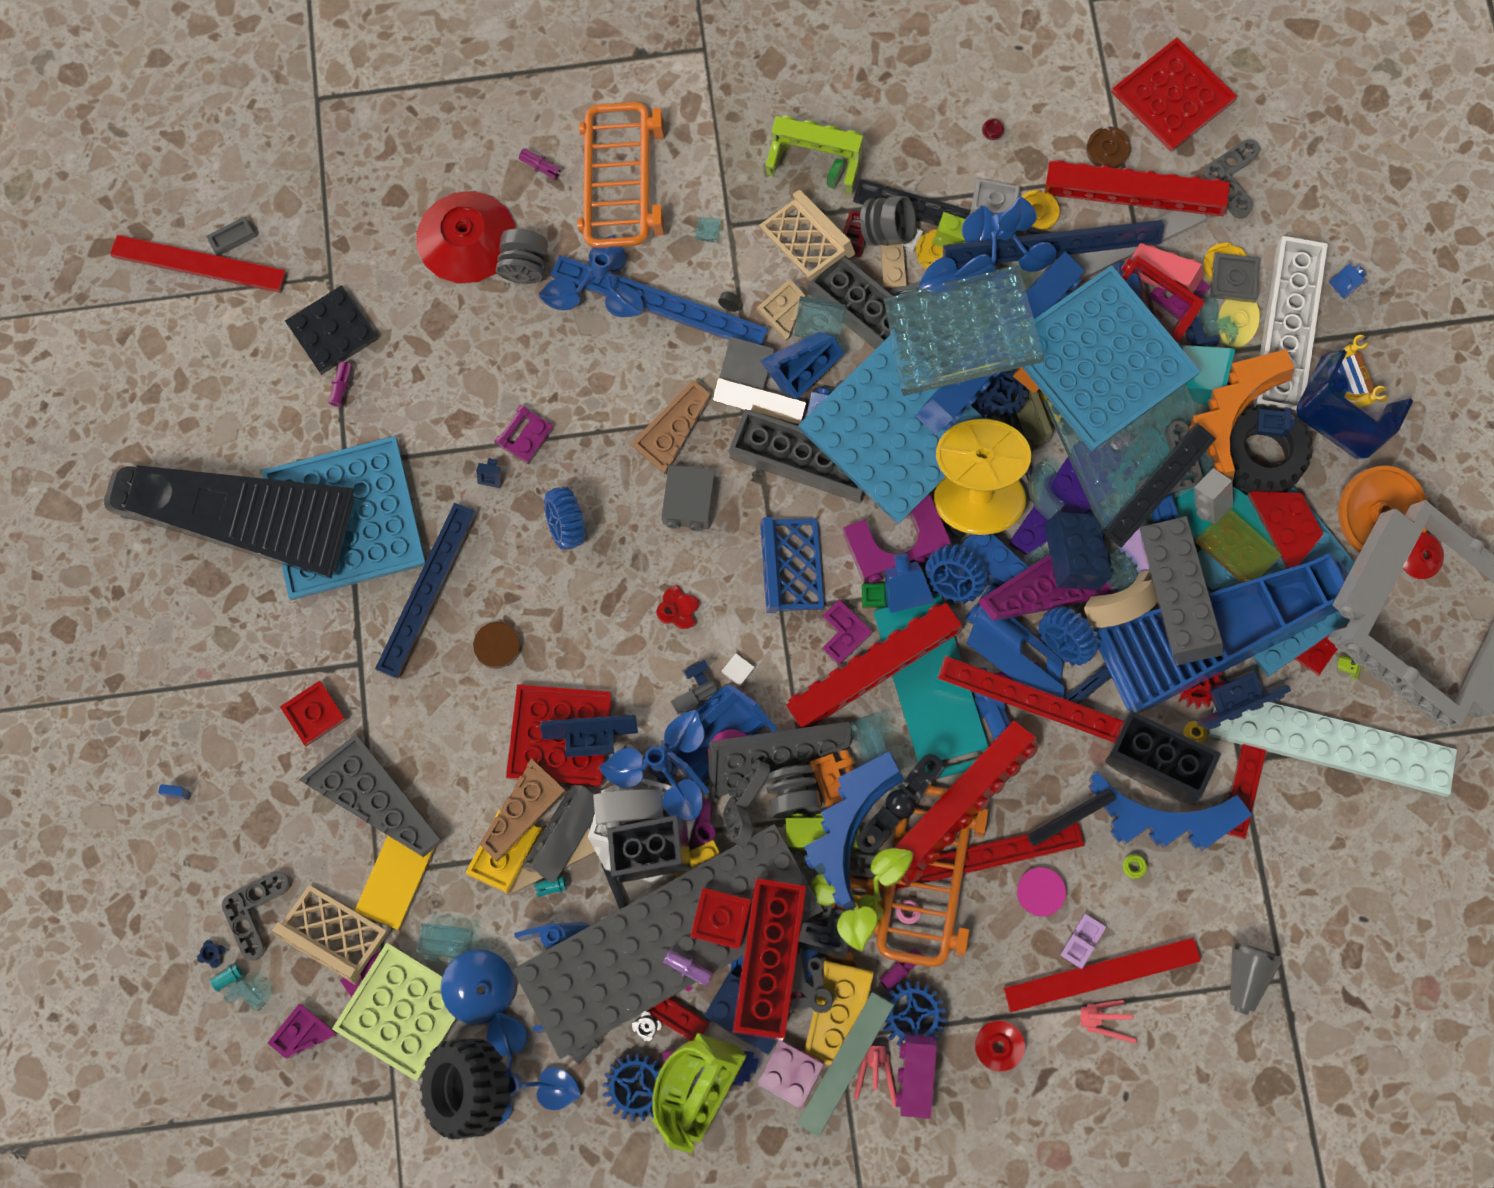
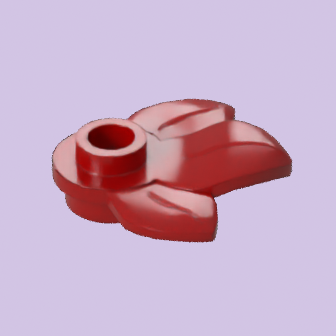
M679 585L672 586L664 592L662 603L656 609V616L663 624L673 623L680 629H689L696 625L691 614L698 609L700 600L693 595H682ZM668 609L672 614H666L664 610Z

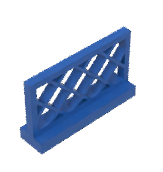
M763 517L760 523L766 614L776 613V611L823 610L824 601L817 519L773 520V517ZM776 526H785L791 531L785 540L777 534ZM801 526H812V535L808 539L797 531ZM793 534L804 542L797 551L787 543ZM783 545L793 553L787 562L778 556V550ZM806 545L814 551V557L810 561L806 560L799 553ZM795 556L805 564L799 573L789 565ZM807 567L816 576V579L811 584L801 576ZM784 568L795 576L788 585L780 578V572ZM796 579L800 580L807 587L801 595L790 587ZM786 590L796 598L793 604L782 605V594ZM811 590L817 595L818 604H809L802 597Z

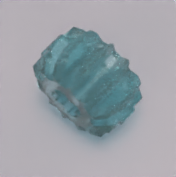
M1117 550L1109 552L1107 556L1112 578L1106 584L1110 585L1111 590L1117 589L1122 591L1125 588L1127 589L1134 583L1139 574L1136 570L1138 564L1133 563V557H1127L1125 551L1122 553Z

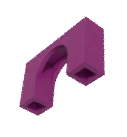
M930 495L926 496L909 513L916 529L918 540L913 548L902 553L908 555L909 563L918 562L919 566L924 565L930 555L940 546L944 548L947 544L952 545ZM865 519L843 527V536L863 584L868 582L872 584L883 580L885 570L896 567L894 557L898 554L887 553L876 545Z

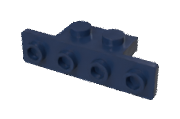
M1249 671L1209 689L1216 712L1198 719L1196 722L1198 726L1207 729L1217 728L1221 725L1222 721L1227 719L1234 720L1240 718L1242 713L1247 710L1253 711L1262 708L1265 702L1283 699L1285 697L1284 694L1290 692L1291 688L1288 685L1278 684L1262 691L1256 673Z
M636 715L600 716L596 718L540 722L543 740L565 739L566 757L614 754V735L638 733Z

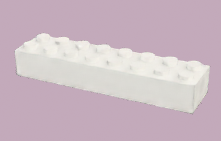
M1282 236L1276 247L1260 356L1286 349L1294 366L1292 381L1275 386L1259 395L1252 402V410L1256 405L1263 404L1265 408H1268L1271 404L1277 405V409L1281 411L1283 408L1286 409V407L1291 408L1292 416L1297 415L1300 417L1304 411L1327 243Z

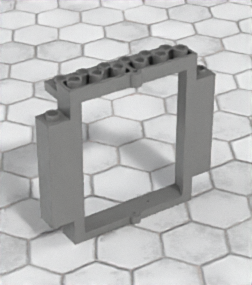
M1424 500L1410 505L1405 515L1397 509L1380 514L1333 603V606L1340 611V614L1350 619L1346 628L1332 631L1328 639L1335 644L1338 650L1352 657L1356 664L1370 671L1374 678L1388 685L1392 692L1399 694L1407 700L1410 706L1417 708L1425 714L1428 720L1437 722L1439 725L1447 728L1462 725L1467 714L1479 718L1492 715L1494 712V622L1455 701H1452L1420 676L1417 669L1406 665L1368 635L1424 527L1494 582V555L1484 548L1483 542L1473 539L1429 502Z

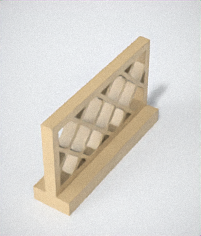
M798 190L793 194L794 200L761 223L759 227L811 281L845 256L849 259L855 255L851 241L801 190ZM796 209L798 211L797 218H787V214L792 210ZM810 223V230H799L800 224ZM773 224H780L779 231H770L768 228ZM785 224H795V229L784 230ZM793 236L792 243H781L782 237ZM808 236L807 243H796L797 237ZM813 236H822V243H812ZM795 249H805L804 256H794ZM810 249H821L820 255L809 256ZM825 249H835L837 251L832 256H824ZM807 262H818L817 267L810 272L806 269Z
M311 885L306 888L281 924L277 922L272 929L279 939L355 985L361 978V971L388 934L385 929ZM311 894H314L319 898L320 905L307 908L306 901ZM336 907L339 917L326 920L324 909ZM321 911L322 921L309 924L308 914ZM304 915L305 926L294 928L290 925L295 917ZM356 919L358 929L345 932L344 921ZM340 922L341 933L328 936L327 925ZM323 926L324 937L312 939L310 930ZM374 930L379 933L374 941L365 943L363 932ZM359 934L361 945L348 948L346 937ZM342 938L344 949L330 950L329 941ZM362 950L363 957L359 963L355 965L350 962L349 953Z

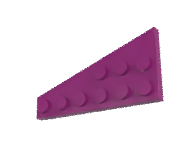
M1049 554L984 596L978 603L990 618L996 621L1051 610L1056 606L1066 607L1088 602L1091 596L1110 595L1119 591L1110 580L1099 591L1057 588Z

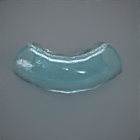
M1039 462L1034 467L1028 481L1029 497L1035 508L1047 520H1050L1056 512L1062 510L1065 503L1056 497L1052 491L1051 485L1057 475L1055 469L1048 463Z

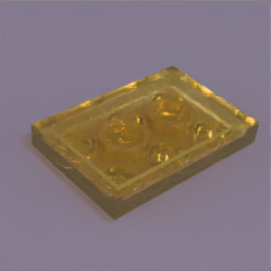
M1231 509L1215 525L1212 523L1195 541L1240 583L1260 578L1281 557V554Z

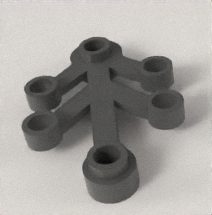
M797 947L799 954L796 955L791 992L800 991L807 997L795 1000L790 999L791 1008L788 1014L796 1009L810 1007L817 1013H826L832 1008L834 998L832 993L824 988L821 972L823 963L818 958H812L808 962L807 969L813 977V988L805 982L801 959L802 948ZM816 962L820 968L813 970L810 964ZM823 997L826 1003L819 1005L816 999Z

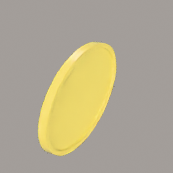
M1225 300L1217 317V332L1224 345L1237 349L1250 342L1259 325L1260 313L1257 302Z

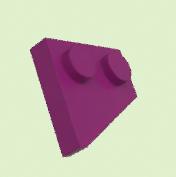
M299 1003L267 1044L285 1059H289L335 1037L337 1033L303 1004Z

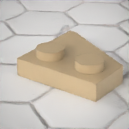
M789 279L763 301L756 310L786 341L805 294Z

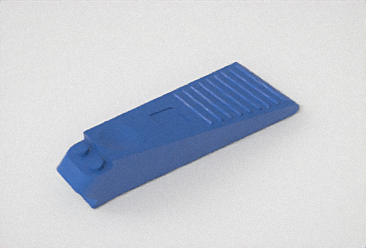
M1329 553L1299 566L1208 593L1222 640L1223 655L1177 666L1173 662L1160 609L1144 613L1136 619L1119 625L1096 628L1093 631L1098 634L1097 638L1100 641L1098 644L1099 651L1127 710L1140 714L1324 621L1327 616L1339 611L1333 606V603L1349 574L1342 562L1334 558L1332 553Z

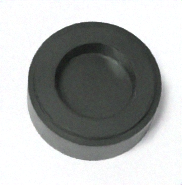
M722 292L718 303L722 308L736 312L739 310L742 301L732 292Z

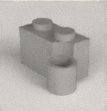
M1213 468L1194 487L1195 504L1198 509L1196 511L1197 515L1202 520H1208L1215 525L1233 506L1232 480Z

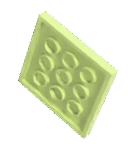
M386 943L332 1030L413 1080L418 1081L422 1070L425 1069L424 1063L426 1059L430 1056L431 1051L442 1042L456 1018L451 1015L443 1003L440 990L442 976L389 943Z

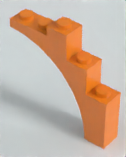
M1286 349L1232 363L1228 378L1230 385L1213 389L1211 399L1208 401L1210 412L1195 415L1192 418V425L1189 426V431L1196 423H1199L1216 438L1206 450L1209 457H1213L1215 462L1213 464L1214 469L1231 479L1232 482L1235 469L1230 455V434L1239 416L1259 395L1275 386L1292 381L1294 366Z

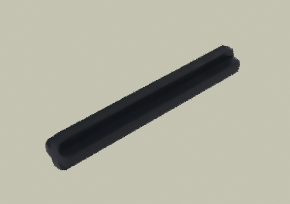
M1111 789L1101 792L1028 834L1027 838L1030 844L1036 846L1112 803L1116 800V797Z

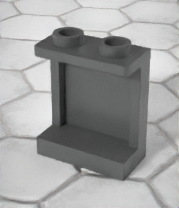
M675 465L668 466L661 516L664 525L672 529H679L680 526L689 527L693 531L709 529V514L713 486L715 485V470Z

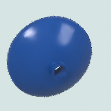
M483 949L466 951L454 958L445 969L441 979V997L447 1010L456 1019L467 1024H485L491 1022L497 1013H504L509 1007L515 991L514 975L508 963L496 953ZM484 985V992L478 994L477 987Z

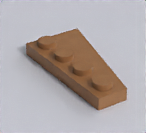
M692 380L631 443V446L662 474L666 475L668 466L673 463L709 401L710 393L696 381Z
M532 759L527 764L523 775L516 782L511 795L505 800L500 813L495 817L479 843L497 862L566 793Z

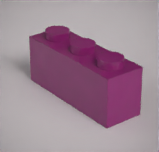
M905 1035V1043H900L899 1058L903 1059V1067H898L897 1083H902L901 1092L896 1091L895 1107H900V1116L931 1119L936 1037Z

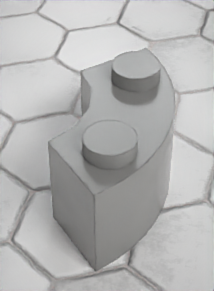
M624 790L593 795L596 824L606 825V829L618 827L621 824H633L664 818L661 791Z

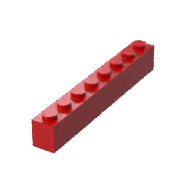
M1063 160L1049 161L1045 193L1047 192L1057 197L1224 217L1230 182H1224L1221 179L1207 180L1197 176L1182 177L1173 173L1166 175L1157 174L1153 171L1141 172L1130 168L1116 169L1106 165L1090 166L1086 163L1074 164Z
M947 603L941 606L937 604L930 608L928 614L924 617H916L908 623V627L902 631L898 629L888 636L889 639L885 642L873 644L868 649L869 652L863 656L856 655L849 660V664L844 668L838 667L831 671L827 679L822 682L818 680L808 687L809 690L802 695L800 693L793 695L788 700L789 703L786 704L787 710L799 728L814 727L962 632V624Z
M1013 721L894 847L895 849L909 850L913 853L912 862L900 879L905 885L909 886L912 882L918 881L923 874V870L929 864L936 862L940 852L955 841L956 835L971 824L973 817L979 811L981 812L987 807L989 800L994 794H998L1003 790L1008 779L1011 776H1016L1021 770L1023 763L1035 756L1038 750V743L1033 734Z

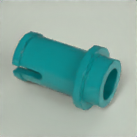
M558 876L554 883L548 880L534 883L535 891L538 890L536 892L538 898L556 892L561 894L564 890H567L564 876Z
M237 964L229 965L227 970L210 978L209 981L212 988L219 992L233 982H240L243 973Z

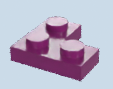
M840 600L822 615V618L837 632L822 647V650L838 666L872 635V631Z

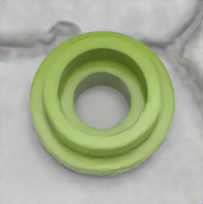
M1132 854L1124 859L1122 869L1127 877L1139 879L1145 875L1147 863L1142 856ZM1136 863L1139 867L1138 871L1131 870L1130 864Z

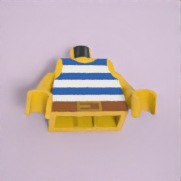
M1364 335L1356 336L1353 345L1349 344L1327 363L1326 369L1322 374L1323 380L1314 383L1317 395L1328 393L1332 403H1340L1342 406L1353 409H1360L1374 404L1375 400L1381 403L1388 400L1387 395L1378 397L1380 392L1387 389L1383 386H1377L1374 389L1361 352L1357 353L1358 349L1366 350L1369 347L1368 342L1363 346H1359V341L1365 337Z

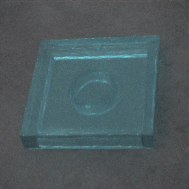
M800 296L794 336L807 338L817 332H822L834 336L839 344L845 305Z

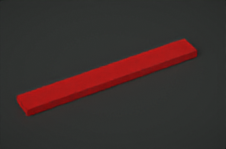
M116 235L110 252L111 257L277 293H281L287 274L283 269Z
M947 656L943 660L937 679L1113 743L1123 724L1121 719Z
M1077 822L1036 846L1030 844L1027 838L1028 834L969 847L966 851L963 875L1084 847L1079 824ZM956 851L940 854L936 861L954 864ZM928 865L923 870L920 879L916 882L926 884L952 878L953 869ZM896 883L895 891L913 886Z
M1193 937L1088 965L1082 969L1077 968L1003 988L1009 1012L1012 1013L1199 963L1201 959Z

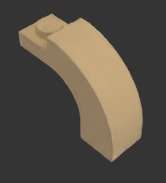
M1149 570L1140 571L1134 583L1123 591L1110 595L1091 596L1084 607L1088 624L1092 625L1093 628L1115 626L1136 619L1153 608L1157 603V598Z

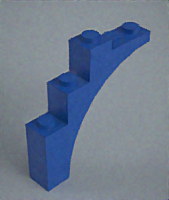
M890 752L837 778L841 785L837 789L843 801L821 812L824 818L821 824L827 835L804 846L808 854L804 858L809 868H815L820 875L823 874L829 886L833 885L836 891L832 894L838 907L843 906L846 911L854 910L856 907L849 877L850 853L855 835L872 806L886 792L905 780Z
M1098 772L1089 779L1091 784L1088 787L1094 796L1107 789H1111L1114 793L1116 800L1106 805L1104 809L1110 817L1115 816L1117 818L1110 825L1112 828L1110 833L1118 843L1122 841L1124 845L1149 829L1151 833L1148 835L1156 846L1161 845L1162 848H1165L1187 832L1190 835L1187 839L1195 849L1199 848L1201 851H1204L1252 816L1251 812L1237 795L1220 805L1202 811L1186 813L1163 812L1144 807L1126 798L1111 787Z

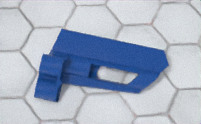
M990 585L979 601L997 588L994 585ZM977 603L965 618V620L973 625L966 643L1014 681L1064 699V686L1061 684L1062 660L1014 617L993 621L982 606ZM1024 640L1047 658L1046 672L1022 654V643Z

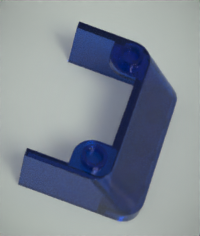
M1343 349L1321 356L1297 404L1296 412L1298 417L1353 458L1361 460L1369 458L1399 432L1413 400L1409 398L1387 404L1378 421L1344 398L1348 390L1347 379L1338 372L1347 354V351Z

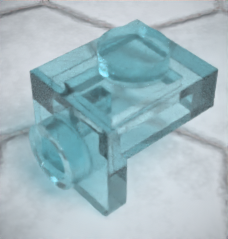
M1229 316L1219 320L1211 318L1202 325L1205 338L1225 333L1229 345L1235 342L1238 335L1235 322L1231 323Z
M243 981L233 983L226 990L227 994L223 997L225 1002L232 1004L241 996L253 1010L260 1011L266 1005L262 999L264 994L255 985L251 987L247 982Z

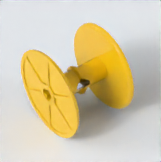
M991 419L968 420L947 430L940 438L936 448L938 466L946 476L936 486L934 492V504L938 514L951 527L969 534L988 535L1010 528L1021 518L1026 508V493L1019 480L1024 476L1031 462V450L1027 440L1012 426Z

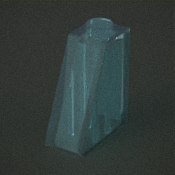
M870 715L849 722L851 734L863 765L887 753L879 725Z

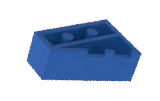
M817 332L760 360V362L783 394L798 399L845 353L834 336Z
M971 534L959 546L961 549L967 546V551H975L976 557H982L981 563L987 564L986 571L989 572L988 583L995 587H1000L1029 568L993 534Z

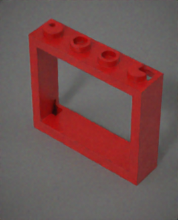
M1138 255L1131 260L1128 258L1120 269L1123 271L1121 277L1125 282L1134 269H1136L1188 304L1169 333L1178 344L1205 301Z

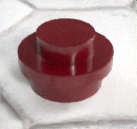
M995 118L987 120L982 126V134L988 140H998L1004 133L1003 124Z

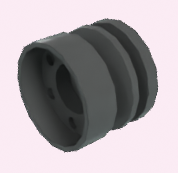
M906 196L866 200L860 214V226L865 242L870 246L888 245L889 243L893 245L908 244L911 242L916 229V215L911 200Z
M509 229L504 231L501 235L499 247L501 253L497 258L496 273L501 278L514 283L535 284L540 282L543 278L542 270L545 266L543 260L546 258L548 248L547 239L536 232L525 229Z
M788 766L768 774L765 783L773 785L767 787V793L779 794V796L769 800L772 818H789L792 814L805 815L821 809L819 792L807 790V788L816 784V778L811 777L815 773L813 766Z

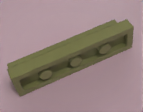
M1015 358L1003 366L1006 368V373L1010 374L1012 370L1017 371L1018 368L1015 366L1017 360ZM1027 388L1025 390L1028 391V398H1024L1026 399V405L1020 406V412L1014 411L1022 435L1025 439L1033 440L1035 447L1050 442L1053 432L1038 392L1033 393ZM1018 394L1015 398H1012V403L1017 399Z

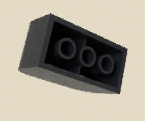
M1130 710L1123 721L1105 762L1119 773L1184 803L1195 804L1202 798L1222 753Z

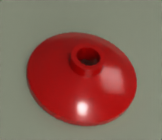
M1421 532L1403 570L1415 579H1428L1435 576L1441 569L1444 561V552L1440 542L1434 536ZM1425 551L1427 553V559H1425L1423 556Z
M993 1021L983 1026L978 1032L975 1039V1052L979 1061L986 1068L996 1072H1005L1015 1068L1021 1062L1025 1052V1042L1021 1032L1013 1024L1006 1021ZM996 1042L1003 1044L1004 1048L1002 1051L995 1050L994 1045Z

